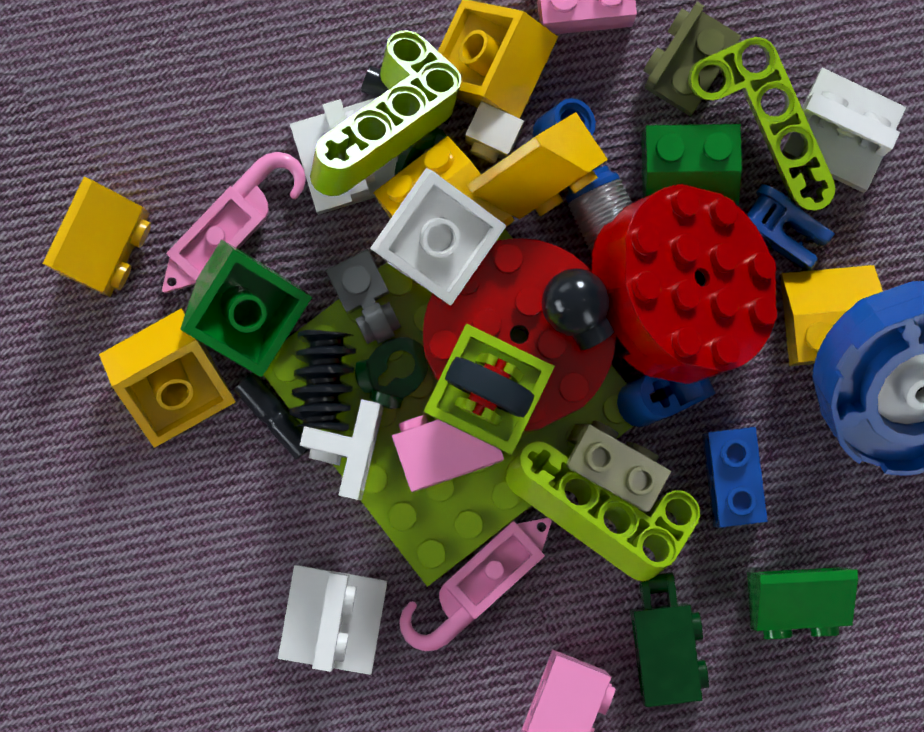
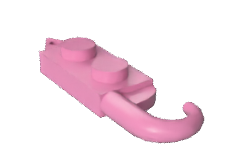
M282 152L268 153L258 159L166 253L169 256V262L162 292L169 293L195 285L196 279L221 239L239 249L266 221L269 214V204L258 185L274 169L285 168L291 172L294 178V187L290 192V197L297 199L304 190L306 182L304 168L300 162L290 154ZM170 279H176V285L169 286Z
M547 517L519 524L512 521L452 575L439 591V600L448 619L431 634L423 635L414 630L411 618L417 608V604L413 601L409 602L402 610L399 620L400 632L405 641L413 648L422 651H435L451 642L545 557L542 551L552 520ZM540 522L546 525L545 530L542 532L537 529V525Z

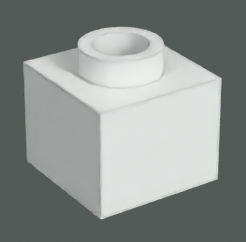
M481 101L466 132L465 143L472 146L470 150L472 154L485 161L495 163L497 158L504 159L512 153L523 129L524 121Z

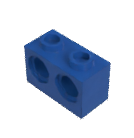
M756 427L702 434L713 527L721 528L768 522Z

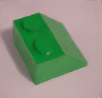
M741 124L645 126L641 135L643 198L663 188L684 184L720 193L733 200L739 207L742 174Z
M221 239L196 279L180 329L262 378L312 299V296L295 283Z
M832 567L747 572L750 627L755 631H763L764 639L792 638V629L810 628L811 636L814 637L840 635V626H853L858 585L857 569Z

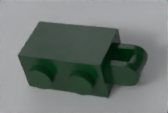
M673 572L658 574L653 579L647 581H639L642 608L631 609L630 614L641 703L645 707L703 701L701 689L709 688V678L706 661L697 659L695 641H703V630L699 612L692 613L690 604L677 603ZM666 592L668 605L652 607L650 594Z

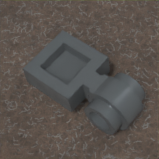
M368 249L325 270L346 313L350 314L363 308V315L355 320L367 344L375 340L380 344L395 336L393 331L401 328V325L390 303L388 302L380 306L379 302H375L390 293Z

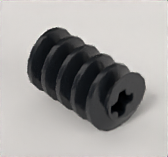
M303 330L298 332V340L310 345V347L296 351L295 355L297 359L308 364L307 367L294 370V377L306 383V386L292 389V396L304 402V405L290 409L291 416L303 421L302 424L296 426L340 431L349 429L348 423L336 417L339 413L351 410V405L339 400L338 396L353 391V386L340 380V376L354 373L355 367L342 361V357L356 353L357 348L344 343V338L354 336L353 334L322 330Z

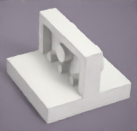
M821 68L802 106L803 112L833 179L865 193L882 158L893 149L900 134L896 128L906 107L825 68ZM790 132L781 151L784 156L793 159L802 153L804 141L800 134ZM811 159V160H810L808 163H806L805 165H806V166H814V162H813V160Z
M376 98L344 108L341 99L323 104L324 114L290 124L318 215L375 198L373 192L395 176L397 156L348 192L339 196H328L320 193L314 188L310 180L317 141Z
M426 168L370 249L384 258L388 264L399 272L413 279L451 306L507 225L434 171Z
M361 399L352 437L304 426L300 446L310 449L309 458L339 466L341 457L347 458L339 496L362 500L384 409L379 403Z
M294 565L278 659L313 665L312 669L331 672L333 669H340L371 675L388 581Z

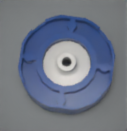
M924 281L908 282L857 301L827 333L819 348L813 367L812 378L821 414L840 446L857 463L860 464L864 461L880 466L883 472L888 475L907 476L918 475L924 472Z

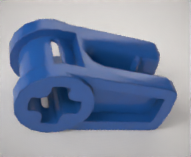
M761 184L756 192L758 199L747 216L755 224L767 246L803 270L810 271L817 262V256L802 246V242H797L785 234L783 224H787L805 236L806 241L811 240L820 246L827 245L835 233L798 208L783 193L768 185Z

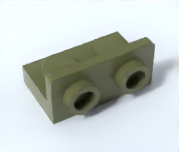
M698 1L690 13L683 8L680 10L668 30V33L674 36L666 51L657 47L643 69L645 73L650 75L644 88L690 117L702 100L694 95L689 88L688 76L692 66L699 60L738 43L741 35L702 12L705 6ZM707 65L701 69L698 75V83L702 90L708 91L720 71L719 68Z

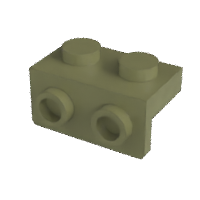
M596 420L591 425L575 424L567 441L576 445L566 463L567 468L640 510L650 511L671 473V470L657 463L659 456L636 443L633 444L632 448L616 439L619 435L617 431Z

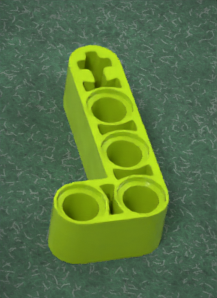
M408 30L398 31L388 38L380 77L389 90L317 141L310 180L314 188L320 193L328 196H339L348 192L448 120L452 115L462 81L460 72L419 34Z
M753 37L742 40L695 63L689 71L688 83L693 94L700 99L717 100L742 89L792 201L804 209L813 211L823 209L829 205L834 198L836 189L833 177L773 44L765 38ZM750 45L760 47L766 55V64L757 73L749 72L742 64V54ZM707 65L719 68L723 75V83L720 89L713 93L702 90L698 83V75L701 69ZM769 89L779 90L785 98L784 109L775 116L766 114L761 106L762 96ZM790 132L800 134L804 141L802 153L793 159L786 158L780 148L781 140ZM811 159L813 160L814 166H807L805 169L811 180L821 181L822 186L816 190L818 198L813 200L809 196H801L800 190L806 187L804 177L798 171L791 175L789 168L804 166Z
M536 441L528 444L509 463L505 472L506 482L516 495L637 581L653 579L676 560L700 518V507L691 494L680 490L667 493L653 505L650 511L643 513L632 504L568 469L566 463L569 458L545 442ZM531 467L536 470L534 473L530 470ZM552 480L556 483L553 487L549 485ZM565 491L573 493L579 505L571 503L567 499ZM666 511L675 516L677 525L667 518ZM604 518L610 520L615 525L617 533L611 532L606 527ZM643 546L653 552L655 562L645 555Z

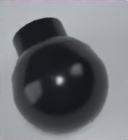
M576 268L564 270L551 278L542 294V311L546 320L556 331L566 336H572L581 351L598 345L614 333V329L606 317L609 312L610 299L605 284L598 276L590 271Z

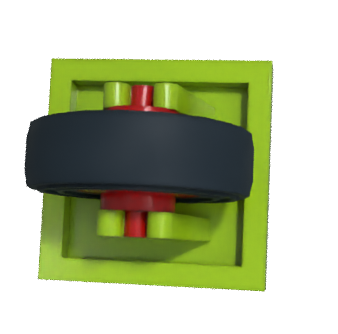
M466 323L423 412L512 455L555 366Z

